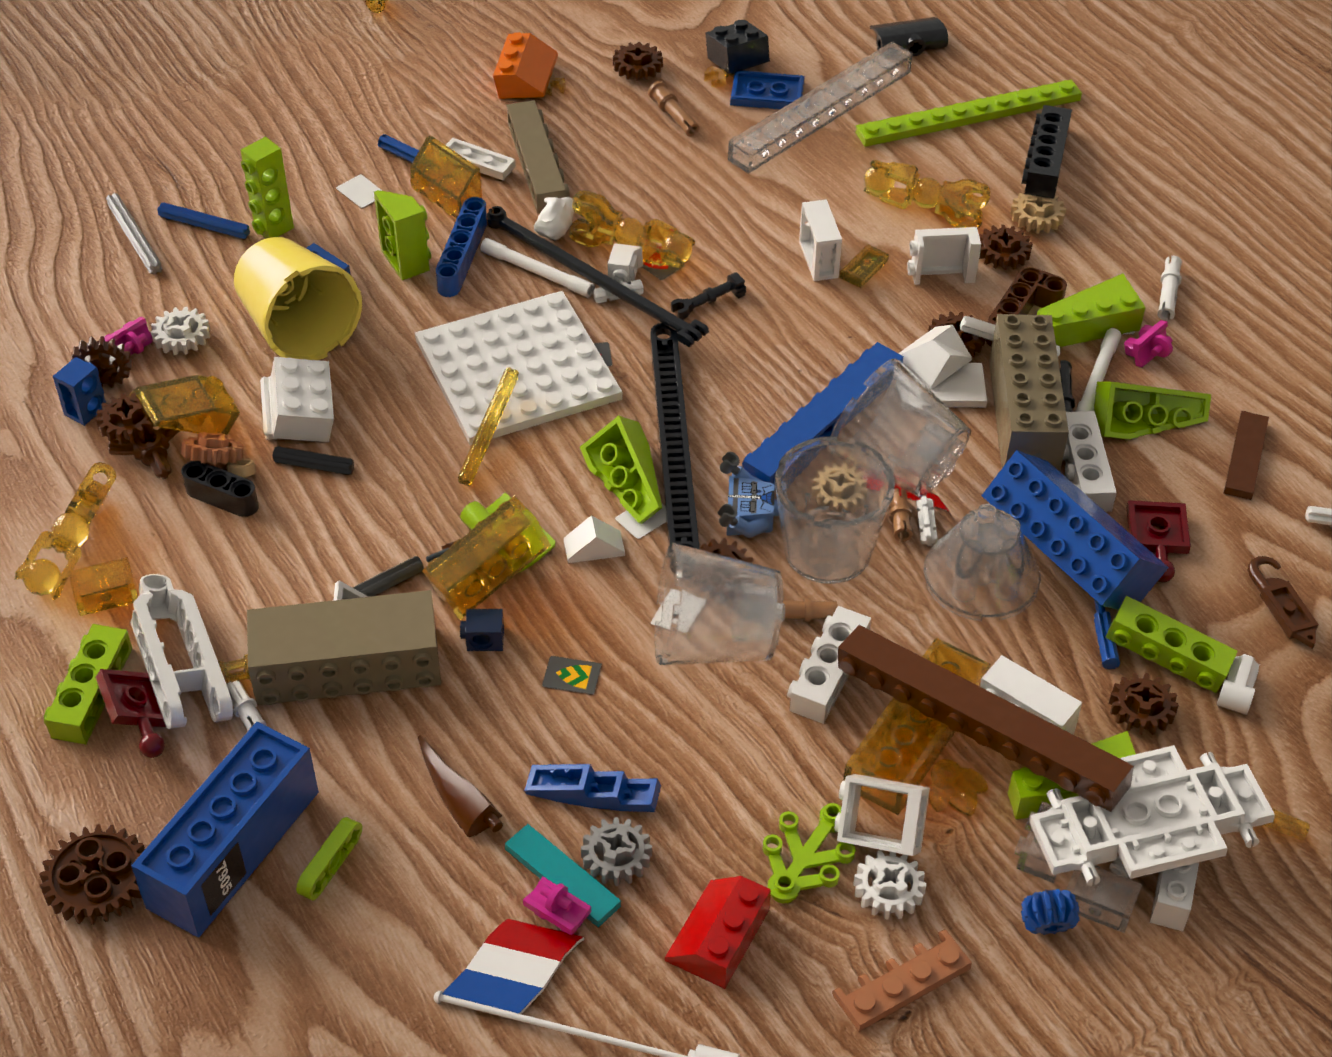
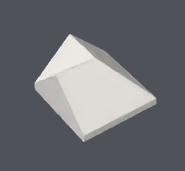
M953 325L934 327L898 353L904 356L903 366L931 390L972 360L970 353Z

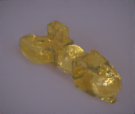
M878 160L870 162L871 167L864 176L865 193L879 197L882 202L900 209H906L908 204L911 205L912 200L921 208L930 209L936 206L934 213L944 216L947 222L956 228L977 227L978 229L982 225L983 212L980 208L986 206L991 197L990 188L986 184L971 179H962L956 182L944 180L941 186L934 178L924 177L919 180L920 174H918L916 166L897 162L885 163ZM895 181H897L902 184H905L906 188L904 189L893 186L895 185ZM973 193H980L983 196L978 197L976 195H973ZM966 216L973 217L975 220H969Z
M582 190L573 196L572 208L574 212L585 218H579L571 224L569 236L573 241L587 247H596L603 243L613 245L614 241L617 244L640 246L643 250V262L660 266L668 265L682 268L683 264L691 258L692 246L695 245V240L690 236L680 233L677 228L658 219H651L644 226L636 218L626 217L622 219L623 212L614 209L604 196L590 191Z
M102 462L91 466L65 513L53 521L51 532L44 531L39 535L25 561L16 570L15 580L23 579L26 589L32 594L39 596L51 594L53 601L60 597L65 583L82 555L79 546L87 540L89 526L97 516L116 480V471L113 467ZM104 473L108 481L103 485L93 480L94 474ZM53 547L57 553H65L64 557L68 560V563L62 573H60L58 566L53 561L44 558L36 560L43 548L51 549Z

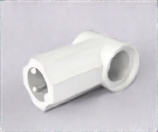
M1246 654L1235 657L1227 680H1224L1217 706L1245 715L1248 714L1255 692L1253 686L1260 665L1254 660V657Z

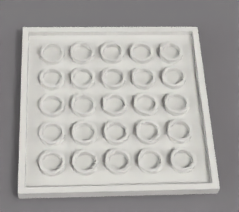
M563 291L415 332L416 342L469 445L622 400V390Z

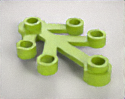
M829 803L821 809L819 824L804 846H802L797 830L798 816L791 811L780 815L779 829L785 834L793 860L787 871L781 857L782 839L773 834L764 838L762 850L768 856L773 875L768 880V888L771 889V897L776 902L782 904L790 903L798 897L800 890L821 886L828 888L836 886L839 882L840 872L836 866L830 864L838 862L848 864L854 860L856 851L854 844L839 842L836 849L817 852L828 834L835 833L836 816L832 817L828 814L837 815L839 812L841 813L842 807L840 805ZM790 820L794 824L787 825L784 823V821ZM776 844L778 847L770 848L767 845ZM848 850L850 854L844 855L840 851ZM824 865L820 869L819 874L800 876L804 869ZM825 874H832V875H834L835 877L829 879V878H826L824 875H825ZM779 884H787L789 886L781 887Z

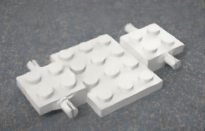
M1174 745L1120 758L1134 766L1132 783L1129 790L1112 812L1091 804L1081 796L1063 799L1060 790L1055 788L1054 791L1051 789L1046 794L1052 808L1045 812L1030 815V825L1052 874L1056 875L1068 871L1081 870L1088 886H1092L1093 883L1096 885L1101 881L1094 866L1116 860L1117 852L1129 878L1132 879L1226 856L1227 846L1221 836L1222 834L1239 832L1246 847L1251 848V844L1254 847L1260 841L1253 827L1272 823L1275 816L1248 764L1235 767H1220L1214 754L1208 752V755L1204 753L1200 757L1204 766L1187 770Z

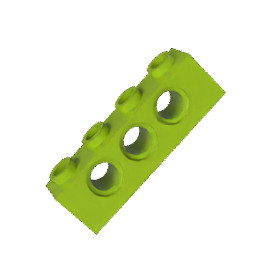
M265 136L240 151L242 157L241 167L246 179L245 188L248 191L250 200L248 206L253 217V229L257 234L265 238L279 237L294 228L282 151L279 146Z
M1128 596L1122 602L1105 638L1115 642L1117 645L1123 646L1214 693L1218 691L1226 679L1238 652Z
M92 624L88 634L83 636L80 650L76 658L70 661L68 674L64 681L58 685L56 697L51 707L49 706L44 714V724L47 726L52 739L87 744L105 707L96 675L100 669L122 671L133 649L126 629Z

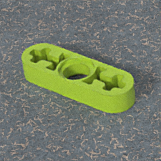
M348 817L340 820L301 874L296 886L297 894L312 901L320 896L357 844L362 833L361 823Z

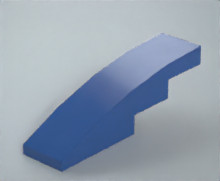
M548 764L531 766L524 791L527 795L589 808L655 812L661 784L658 778L628 779L624 771L594 772L591 764Z

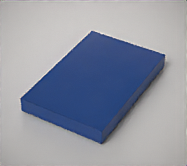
M754 71L735 72L730 105L800 111L805 76Z

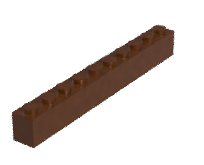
M858 625L838 647V668L847 675L855 676L868 683L872 688L889 694L898 702L906 703L919 710L923 715L940 721L951 730L974 739L979 745L991 748L1002 754L1006 759L1025 766L1034 774L1059 784L1064 790L1076 793L1095 806H1100L1112 812L1131 787L1133 765L861 625Z

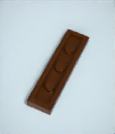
M1241 411L1224 494L1252 500L1269 420L1268 416Z

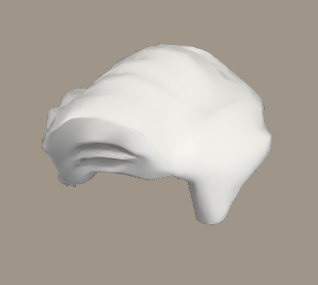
M548 197L544 199L547 205L534 224V230L538 235L554 241L559 240L565 235L572 224L575 203L571 197Z

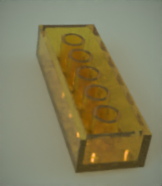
M935 638L922 656L980 686L981 678L991 666L990 663L939 638ZM893 697L845 764L843 780L846 779V776L858 774L919 786L956 731L951 730L947 725L932 717L923 715L919 710L906 703L898 702ZM861 786L860 796L897 815L901 813L907 804V794Z

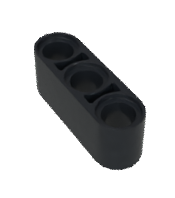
M190 461L183 465L181 473L186 493L190 497L241 517L251 516L259 509L256 489L252 481L210 464L201 463V461Z

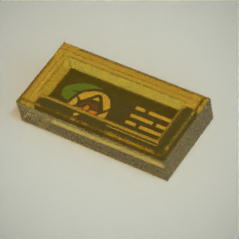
M867 244L840 271L839 278L861 288L888 262L889 254Z

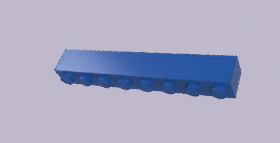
M879 342L870 349H866L861 357L853 364L850 363L840 376L833 378L822 392L816 393L805 407L799 408L795 416L788 422L782 423L777 432L770 438H765L761 446L753 453L747 454L742 463L743 468L752 476L764 482L773 483L775 491L901 376L904 356Z

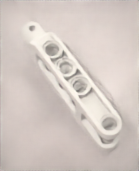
M149 574L141 577L139 596L133 602L134 610L130 623L166 727L173 729L186 726L187 717H184L180 694L197 690L202 691L214 722L231 720L233 716L232 699L194 596L186 591L174 589L170 578L167 576ZM170 618L177 622L193 669L173 671L172 665H168L164 655V643L160 642L156 632V620Z

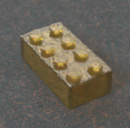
M514 495L508 501L503 502L485 520L478 522L474 529L463 538L455 541L441 556L433 559L422 572L439 598L461 620L466 616L467 609H475L551 545L536 517Z

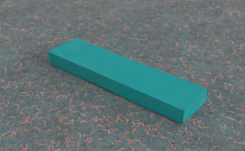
M529 824L525 825L505 843V850L538 878L545 877L556 885L564 884L568 887L569 893L590 905L592 912L588 915L587 919L598 928L621 907V900Z

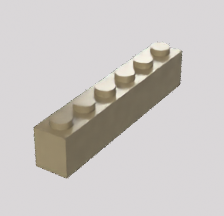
M535 100L506 104L508 126L536 212L539 214L547 205L544 202L545 198L570 197L568 184H563L562 168L558 169L557 153H554L552 139H548L547 124H543V113L541 109H537Z

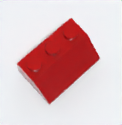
M743 876L710 880L666 954L665 961L725 989L769 912L771 889Z

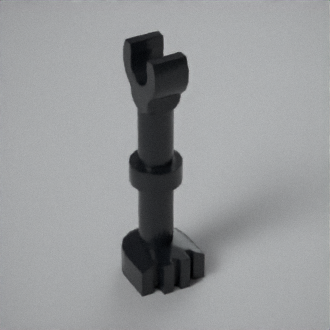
M734 272L727 276V282L714 288L708 287L703 290L702 294L691 299L673 300L671 302V311L675 312L678 310V317L684 320L694 308L705 303L711 304L716 301L717 297L730 291L739 299L745 296L746 293L745 280L737 272Z

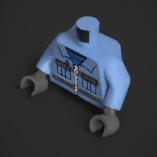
M727 452L722 457L723 462L720 464L721 472L725 474L732 472V476H729L728 504H724L717 512L721 516L719 519L720 525L727 527V535H744L747 538H752L761 533L771 532L773 530L774 516L790 517L791 500L774 499L775 485L773 483L764 482L752 476L742 466H738L740 460L734 452Z

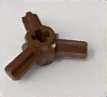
M171 418L158 430L153 429V434L145 433L144 440L137 437L132 444L129 440H125L123 444H119L118 440L109 442V454L134 455L136 460H141L144 465L151 466L157 478L162 477V479H166L172 472L166 460L168 455L167 449L170 447L169 441L182 430L183 426L177 418Z

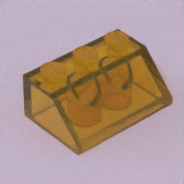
M429 135L426 137L410 167L411 186L416 192H420L432 203L444 209L449 215L457 218L466 199L471 197L482 198L480 168L433 136Z

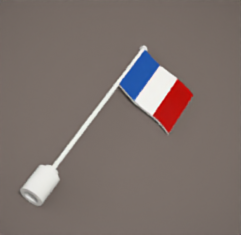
M506 919L487 937L467 968L444 992L437 991L434 994V1001L437 1004H440L442 1001L659 1057H740V1054L698 1044L696 1050L690 1049L688 1056L522 1015L544 991L564 958L584 940V937L574 934L571 936L566 932L512 919Z

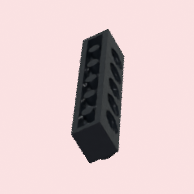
M1043 105L1042 114L1037 113L1021 184H1026L1024 194L1054 199L1072 109Z

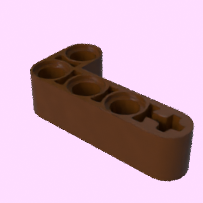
M1023 268L989 316L988 323L995 325L997 314L1028 315L1033 305L1043 308L1064 299L1067 282L1057 275L1037 268ZM985 339L986 343L992 347V341Z

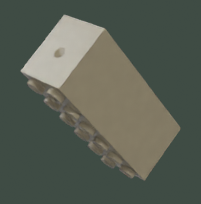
M997 314L989 364L1001 467L1003 468L1014 452L1018 450L1046 460L1058 471H1061L1069 430L1052 315Z
M431 590L247 610L248 670L257 705H273L282 702L306 701L327 697L336 698L345 695L368 694L389 690L398 691L407 688H426L441 685Z

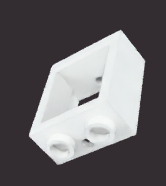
M826 199L802 202L799 243L814 281L839 278L842 237L828 201Z
M858 774L846 776L839 790V799L843 801L841 813L839 812L835 819V832H838L837 841L909 856L921 853L930 788ZM861 786L908 795L902 840L855 831Z

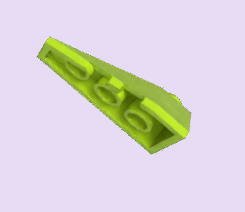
M1097 382L1094 411L1102 436L1134 439L1139 436L1207 422L1211 394L1119 382Z
M618 415L581 445L580 449L589 470L605 483L604 486L619 498L622 506L638 523L642 524L662 509L650 446L639 422Z

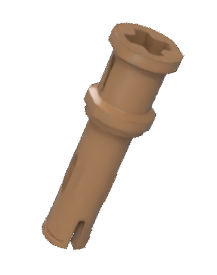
M663 81L653 83L648 90L649 97L658 103V107L663 112H667L678 123L687 136H694L695 134L689 127L691 126L698 132L699 125L680 106L678 98L667 90L668 87Z

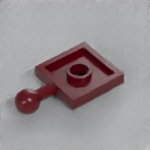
M1128 500L1126 507L1128 531L1148 550L1155 552V556L1169 567L1158 580L1161 583L1169 582L1175 575V567L1168 561L1167 553L1189 554L1191 548L1186 503ZM1152 525H1161L1163 530L1155 529Z
M100 669L96 675V680L112 724L138 726L142 736L139 742L140 752L148 758L160 756L164 751L165 742L162 736L154 733L152 727H166L148 673Z

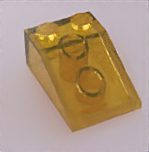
M192 375L140 386L134 391L156 427L197 434L206 432L228 435L240 415V411L236 407L233 398L223 386V382L214 376Z

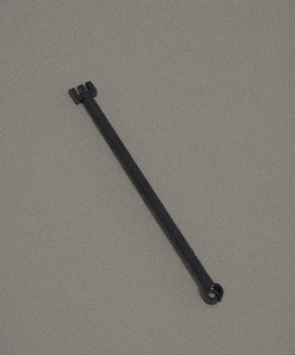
M494 206L492 209H489L487 213L489 227L509 232L675 330L678 341L687 347H691L695 341H699L702 338V335L705 336L709 333V328L696 319L691 323L685 322L509 219L502 207Z

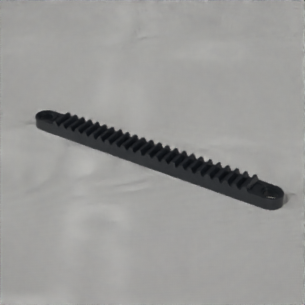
M658 323L651 328L650 342L670 561L672 568L676 571L691 573L693 572L691 571V566L695 561L692 559L690 561L678 559V556L681 554H689L694 557L700 549L678 338L675 330L663 323ZM661 334H667L670 337L667 339H660L657 336Z

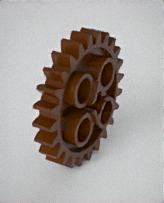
M98 824L93 833H89V830L83 827L82 836L78 837L75 833L71 832L70 842L67 843L59 840L61 849L59 851L49 850L52 860L42 862L45 871L39 874L42 880L40 888L47 905L52 906L55 914L62 912L64 920L68 921L74 915L77 924H81L84 918L88 917L91 925H94L97 916H102L103 920L108 922L109 913L114 912L120 917L122 916L120 908L123 905L131 909L134 907L131 901L132 897L142 898L131 865L142 854L145 847L143 843H138L135 834L128 837L125 828L116 834L114 825H110L106 832H102L101 826Z

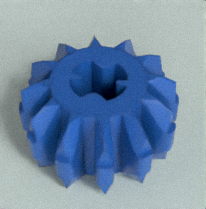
M1055 889L1035 892L1033 895L1025 897L1021 903L1022 920L1025 922L1026 929L1033 934L1041 933L1046 935L1049 933L1066 932L1068 929L1074 928L1080 921L1078 902H1076L1075 895L1068 890L1060 891Z

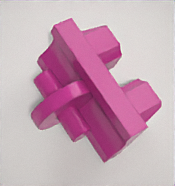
M144 317L130 321L123 325L121 329L104 337L107 342L112 338L115 339L116 346L124 344V351H130V355L134 353L140 354L144 351L145 346L153 342Z
M1160 320L1154 326L1145 324L1140 329L1138 339L1130 337L1124 342L1125 354L1135 358L1136 366L1143 367L1155 356L1165 358L1172 353L1173 340L1166 335L1167 321Z
M542 877L535 889L523 899V905L532 910L535 915L543 920L546 919L560 928L562 932H566L571 936L575 934L583 921L592 912L591 906L569 893L567 886L562 883L556 885L545 877Z

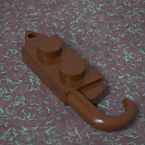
M1267 556L1253 558L1248 564L1247 571L1261 592L1260 597L1289 639L1295 638L1313 649L1316 643V630L1319 625L1289 581L1280 578L1265 579L1259 570V566L1262 564H1269L1279 570L1281 568L1280 564Z

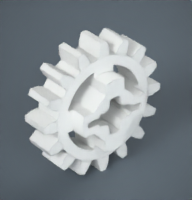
M175 307L171 313L164 311V317L157 316L155 318L156 323L151 324L153 342H155L157 349L163 348L164 353L173 350L174 355H177L179 351H183L186 355L189 349L197 351V345H205V339L210 338L209 321L206 319L205 314H199L196 308L190 312L188 307H184L182 311H178L177 307Z
M881 850L877 852L876 859L867 855L865 864H858L857 874L854 876L853 883L856 886L855 897H862L861 907L872 906L871 915L875 916L879 911L884 912L885 919H889L890 913H895L898 919H902L903 910L913 914L915 905L921 906L926 890V883L924 882L925 873L924 871H917V861L908 863V855L903 854L898 858L894 852H890L889 856H884ZM870 876L873 878V885L871 887L868 884V879L870 878ZM907 882L911 884L912 889L910 892L907 890Z

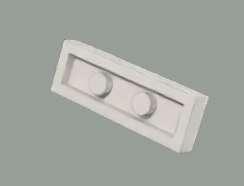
M452 138L440 150L441 159L500 180H504L516 167L515 159L455 138Z

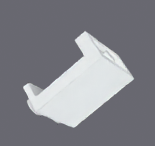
M977 227L915 230L914 241H910L912 260L907 262L908 275L913 277L914 285H920L921 275L963 273L965 283H975L981 250V241Z

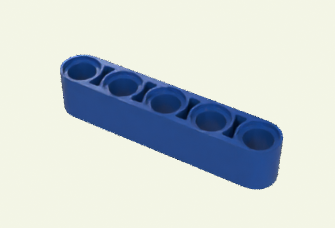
M471 197L464 201L437 264V291L441 296H455L462 288L487 226L486 202L482 198Z

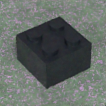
M737 20L734 24L717 26L714 30L705 32L708 59L728 74L770 62L768 35L746 20Z

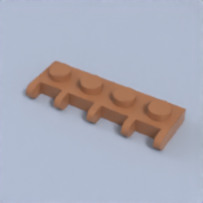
M946 929L938 932V937L942 943L926 950L922 943L914 945L913 949L917 956L899 966L895 959L887 960L886 966L889 972L871 981L865 973L858 976L861 988L845 995L839 987L832 991L834 999L858 1032L971 969V960Z

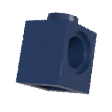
M467 609L466 621L460 622V638L466 639L467 651H503V609Z

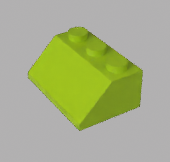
M381 190L374 191L380 246L384 256L401 280L430 271L429 260L432 257L427 246V240L430 237L425 226L427 213L424 206H419L412 196Z

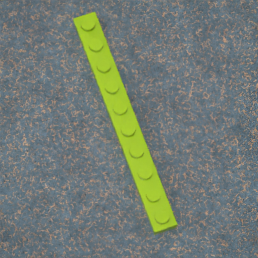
M1072 79L859 124L856 125L855 133L864 147L1039 110L1043 109V105L1058 106L1081 101L1082 92Z

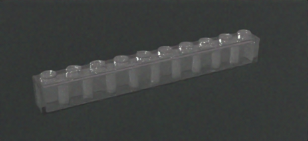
M894 42L881 47L879 50L729 140L728 161L748 174L911 73L913 53Z

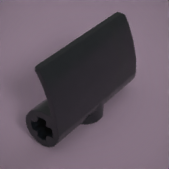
M937 17L870 26V29L874 30L877 34L876 45L880 56L900 54L902 49H905L909 56H918L925 49L929 50L948 46L947 29Z

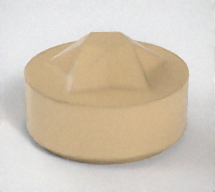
M242 459V461H237V463L228 462L226 464L228 472L243 478L256 473L255 462L251 459Z

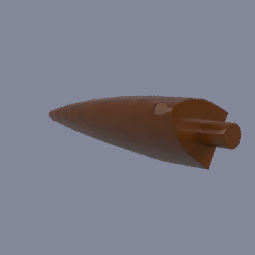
M419 735L418 741L432 781L442 801L467 837L478 835L487 828H490L493 832L501 830L503 823L499 818L502 817V814L473 784L449 767L426 740Z

